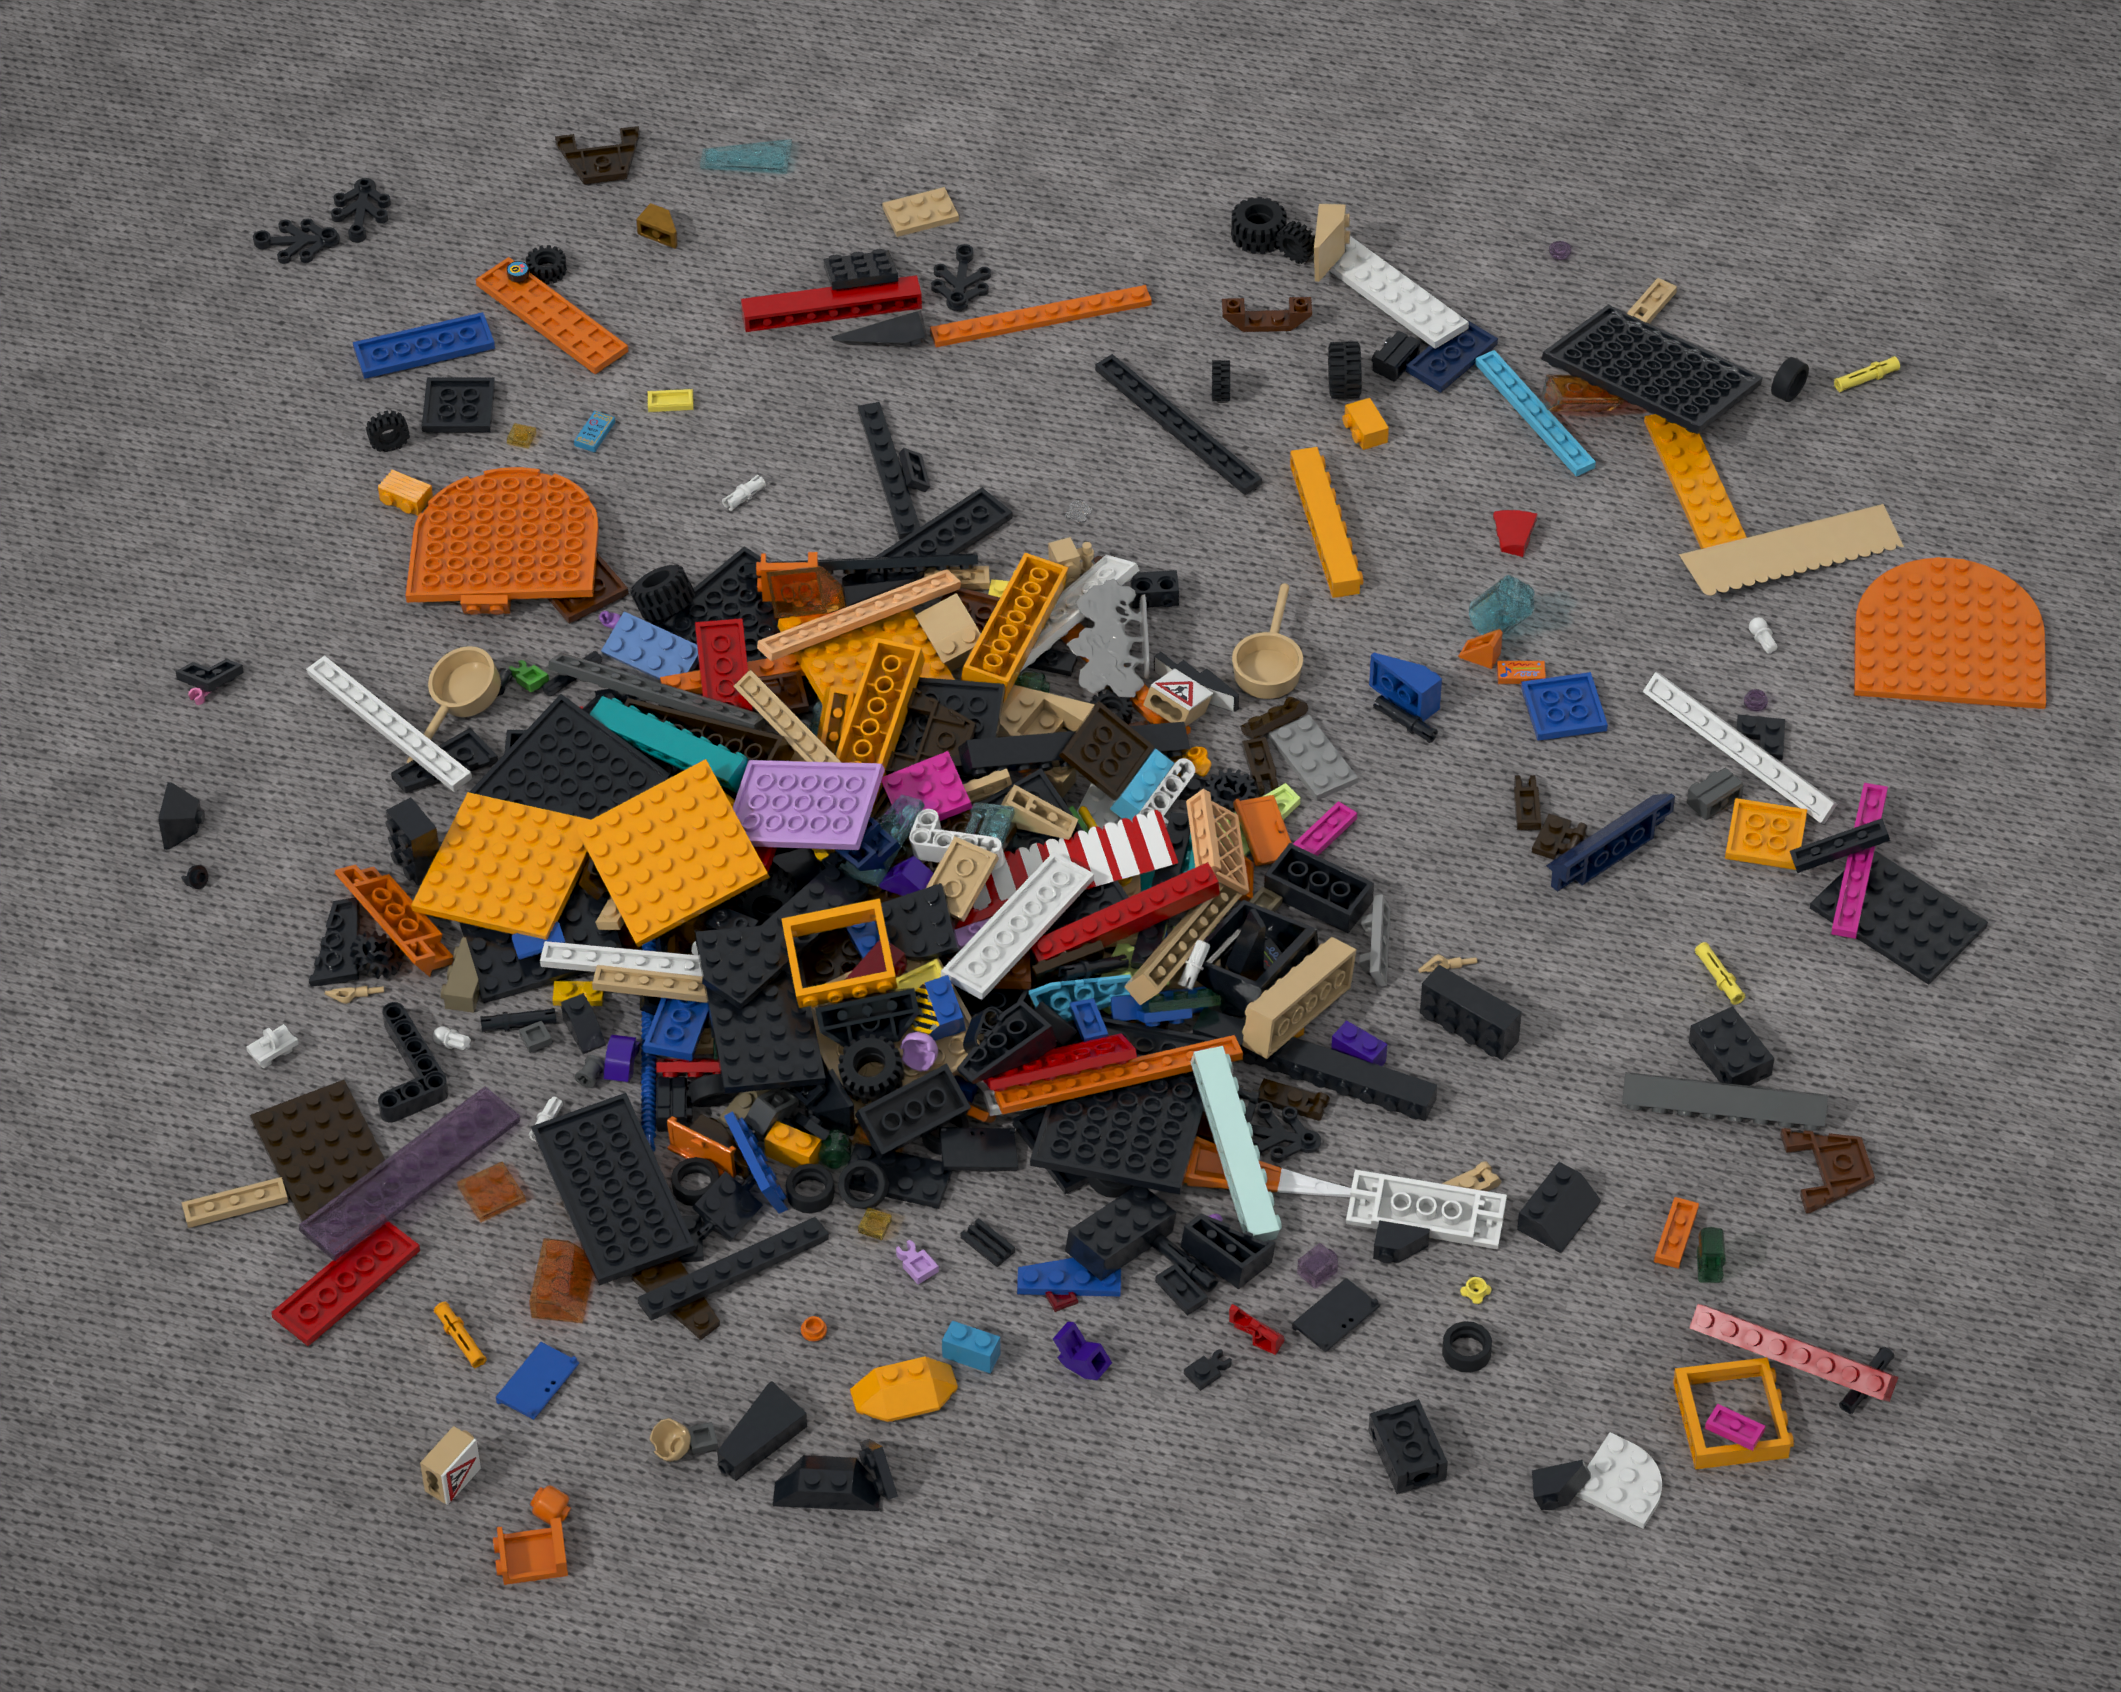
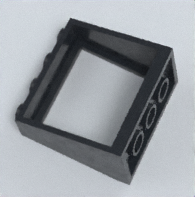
M1243 900L1204 939V942L1208 943L1210 948L1202 965L1204 969L1200 970L1196 981L1245 1013L1249 1003L1257 1000L1265 990H1269L1275 985L1279 978L1282 979L1287 975L1292 967L1299 965L1307 955H1311L1317 950L1319 946L1317 929ZM1254 908L1266 926L1265 941L1271 938L1283 952L1256 981L1214 965L1236 943L1250 910Z

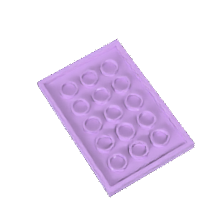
M749 760L733 805V810L753 847L859 850L885 769L882 764Z

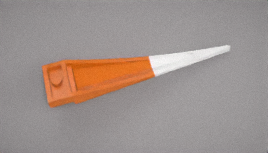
M1200 1137L1196 1138L1184 1183H1187V1186L1229 1189L1216 1144ZM1259 1161L1261 1169L1264 1168L1266 1171L1267 1183L1265 1184L1268 1192L1350 1197L1351 1188L1305 1176Z

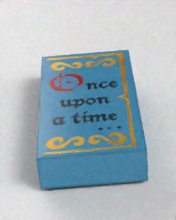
M594 411L575 438L574 445L591 452H596L615 424V417Z

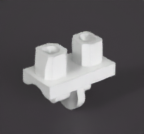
M283 1024L273 1031L270 1028L263 1030L264 1036L246 1046L255 1061L262 1068H265L272 1064V1060L276 1057L292 1052L293 1047L298 1045V1039Z

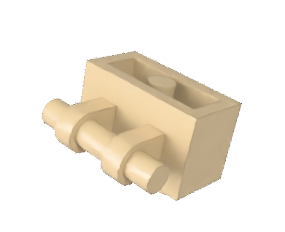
M1071 537L1048 543L1049 561L1069 567L1064 590L1080 577V574L1083 575L1094 565L1092 563L1094 550L1090 542H1084L1082 548L1076 549Z

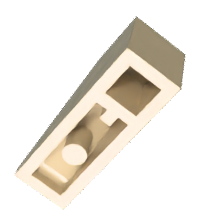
M1015 784L1003 799L996 815L997 818L1016 823L1018 829L1068 840L1071 838L1078 822L1077 818Z

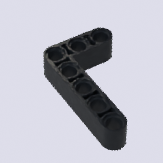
M390 1002L383 1007L384 1026L415 1079L389 1089L378 1097L380 1116L383 1121L388 1123L397 1122L445 1101L449 1094L444 1072L406 1009L398 1002Z

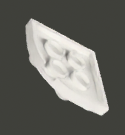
M1610 1432L1587 1467L1591 1473V1478L1576 1496L1644 1529L1656 1510L1661 1497L1662 1478L1659 1468L1645 1450Z

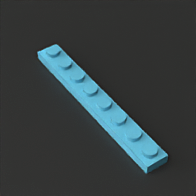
M1495 350L1475 359V365L1576 477L1595 468V460Z

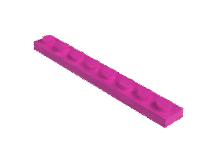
M1870 783L1863 784L1854 828L1882 818L1888 790L1887 786ZM1876 846L1848 855L1832 926V935L1856 939Z

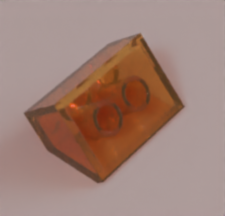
M1546 375L1541 395L1547 410L1554 412L1560 410H1571L1574 412L1611 411L1624 403L1623 398L1611 395L1606 390L1598 386H1592L1587 381L1571 375Z
M822 566L766 572L775 618L826 614L846 608L841 584Z
M543 1239L529 1300L531 1318L583 1323L593 1271L584 1250L571 1241Z

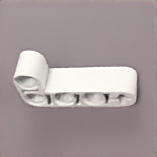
M1179 759L1171 767L1138 814H1143L1147 818L1149 811L1158 810L1163 817L1195 773L1194 764L1188 759ZM1163 817V820L1167 828L1169 821L1165 817Z
M933 809L922 810L917 815L909 836L913 854L917 859L940 863L954 836L997 854L999 860L993 870L1002 867L1005 863L1002 844L998 838L942 830L938 813Z

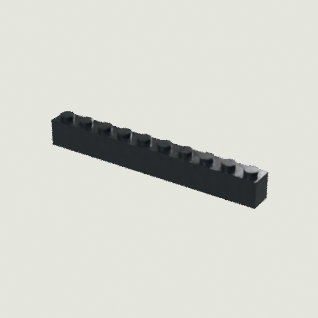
M1184 722L1130 726L1155 746L1150 754L1156 748L1170 760H1177L1182 758V755L1190 749ZM1076 731L966 740L958 747L963 775H973V777L977 778L983 777L987 773L1007 769L1008 772L1017 771L1018 774L1040 768L1043 771H1049L1053 767H1060L1061 770L1071 769L1073 767L1059 757V754Z
M1205 1007L1193 1027L1192 1034L1219 1039L1235 1035L1243 1052V1061L1247 1064H1256L1265 1067L1271 1072L1289 1075L1294 1080H1304L1313 1083L1318 1088L1325 1087L1334 1090L1342 1096L1348 1095L1360 1099L1363 1103H1372L1383 1107L1387 1111L1405 1114L1411 1119L1426 1121L1437 1098V1084L1296 1037H1292L1266 1059L1242 1046L1244 1036L1242 1030L1246 1021Z

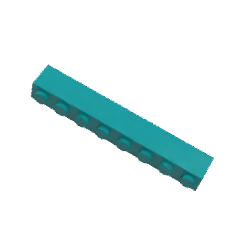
M602 696L589 714L634 748L680 769L686 770L706 759L720 786L738 793L748 764L747 762L749 761L743 754L739 752L734 754L721 744H718V746L713 745L711 741L703 736L697 738L687 729H682L681 731L668 721L663 723L650 713L645 715L632 705L627 707L616 698L611 700Z

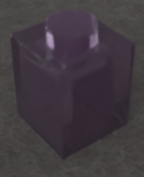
M1321 1243L1298 1259L1297 1274L1314 1289L1331 1278L1338 1270L1337 1255L1333 1250L1327 1249Z

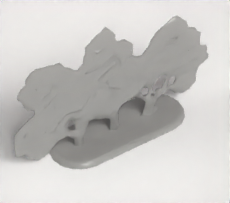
M1115 579L1106 580L1103 585H1094L1088 589L1087 594L1082 595L1075 601L1080 612L1085 617L1094 621L1095 626L1093 628H1084L1079 633V637L1072 639L1067 645L1076 656L1086 657L1089 660L1080 669L1079 684L1081 687L1087 688L1091 693H1096L1103 690L1106 685H1109L1118 697H1135L1136 691H1139L1144 686V683L1135 673L1134 668L1138 664H1142L1144 678L1148 679L1149 676L1145 594L1141 596L1139 613L1136 614L1129 606V603L1136 596L1135 590L1130 586L1119 585ZM1120 601H1125L1126 605H1122ZM1119 606L1125 609V614L1129 615L1125 616L1119 614L1116 611V607ZM1121 618H1126V619H1127V620H1126L1125 622H1123V623L1120 622ZM1130 620L1140 622L1139 637H1130L1126 634L1125 625ZM1134 642H1141L1142 658L1130 655L1129 651ZM1124 663H1131V666L1125 667Z

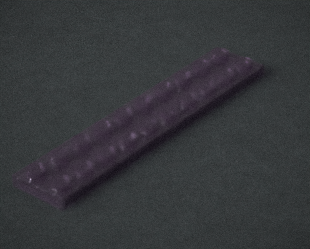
M484 1086L300 1223L299 1231L333 1261H336L520 1122V1115Z

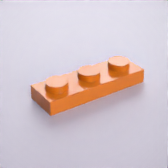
M1674 1197L1654 1257L1655 1263L1679 1269L1699 1209V1203Z

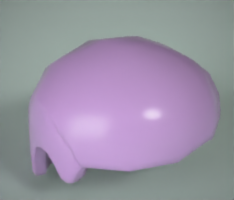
M909 1033L903 1039L900 1049H903L902 1061L911 1069L920 1072L928 1071L938 1056V1047L935 1040L926 1033Z

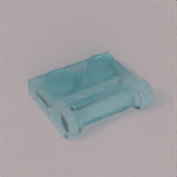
M974 803L971 808L972 815L965 833L975 834L980 819L986 815L978 835L996 837L1003 846L1015 814L1014 808L1012 806Z

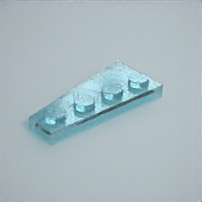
M792 139L706 148L702 152L700 168L707 170L787 174Z
M901 795L882 816L881 819L883 821L880 823L882 829L895 838L902 847L914 825L917 815L923 810L925 804L920 799ZM901 847L883 863L886 869L859 871L848 861L845 865L841 863L838 869L856 880L879 886Z

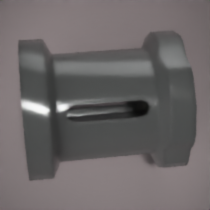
M588 1055L582 1070L575 1074L576 1081L585 1087H594L596 1078L600 1073L604 1072L605 1062L595 1055Z

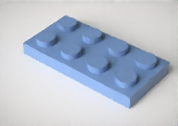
M625 611L601 650L604 655L658 680L664 676L692 672L699 662L696 644Z

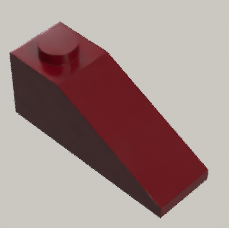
M881 940L876 943L844 980L887 971ZM889 943L895 976L899 977L907 968L906 956L904 952Z

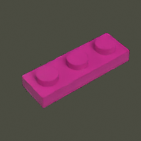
M1338 801L1298 838L1293 845L1316 856L1320 855L1357 820V812Z

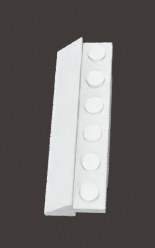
M1355 1170L1346 1224L1377 1229L1379 1220L1428 1228L1430 1229L1429 1238L1498 1249L1507 1195Z

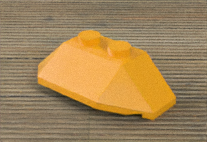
M924 1356L874 1368L850 1388V1393L857 1413L891 1422L940 1410L951 1395L956 1392L958 1385L951 1365Z

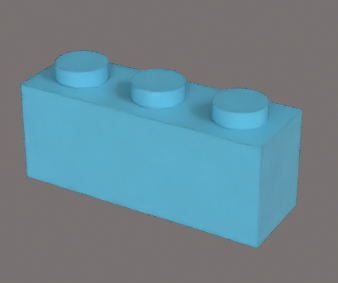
M1155 748L1143 762L1120 797L1113 803L1110 810L1122 819L1128 818L1132 821L1133 817L1141 811L1174 765V762Z

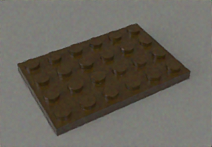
M345 1080L250 1115L251 1121L278 1176L282 1177L285 1190L305 1230L401 1194L400 1188Z

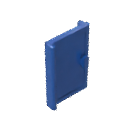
M540 1342L498 1393L496 1403H503L534 1420L579 1365L575 1356L571 1358Z

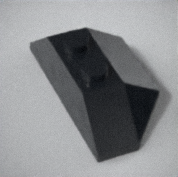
M914 988L886 990V993L876 992L867 994L862 998L852 997L837 1003H828L815 1007L820 1033L843 1047H850V1041L853 1039L856 1042L859 1041V1036L865 1035V1038H870V1034L876 1035L877 1039L880 1036L886 1037L887 1042L900 1041L919 1014Z
M803 1455L775 1482L773 1506L879 1511L880 1495L875 1490L874 1478L857 1458Z

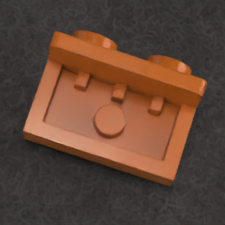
M461 595L460 604L463 614L500 615L510 614L511 599L508 598V595Z

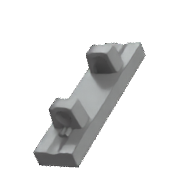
M1383 894L1373 896V914L1362 916L1361 925L1365 932H1372L1371 952L1360 955L1359 963L1363 970L1370 971L1377 987L1387 986L1391 909Z

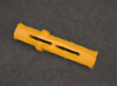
M446 1301L439 1303L434 1308V1313L443 1323L444 1331L452 1336L473 1368L485 1364L487 1361L486 1356L483 1355L473 1338L464 1328V1322L461 1317L455 1315Z

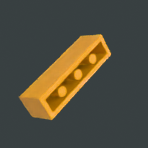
M826 687L817 738L836 755L851 711L854 691Z

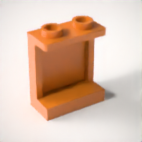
M808 552V562L767 563L766 553H761V562H756V575L761 576V578L757 579L758 592H762L763 602L819 601L818 552Z
M561 1517L550 1519L551 1528L504 1534L502 1527H497L498 1537H493L494 1553H500V1559L495 1560L497 1576H503L504 1585L568 1576Z

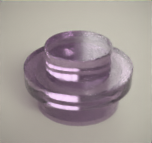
M1556 241L1549 246V253L1556 260H1564L1571 254V246L1564 241Z
M1752 689L1744 697V705L1751 711H1762L1767 707L1768 698L1762 690Z

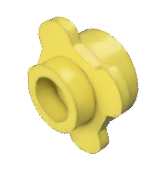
M1472 1277L1466 1282V1286L1461 1288L1460 1293L1462 1296L1472 1299L1474 1304H1480L1483 1298L1491 1293V1287L1482 1278Z

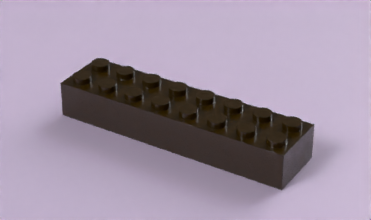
M627 698L624 704L627 707H630V705L636 707L645 715L650 713L663 723L668 721L681 731L682 729H687L697 738L703 736L711 741L713 745L718 746V744H721L734 754L739 752L746 756L748 760L790 761L795 752L784 736ZM640 751L642 754H644L646 757H648L650 760L654 762L674 767V765H671L665 761H662L656 757H653L647 753Z

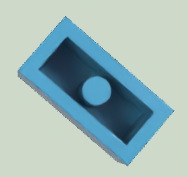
M955 1321L950 1323L942 1339L943 1358L990 1374L1001 1354L1000 1336Z

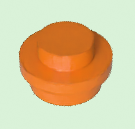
M816 1316L808 1317L801 1325V1334L808 1341H819L827 1333L825 1322Z

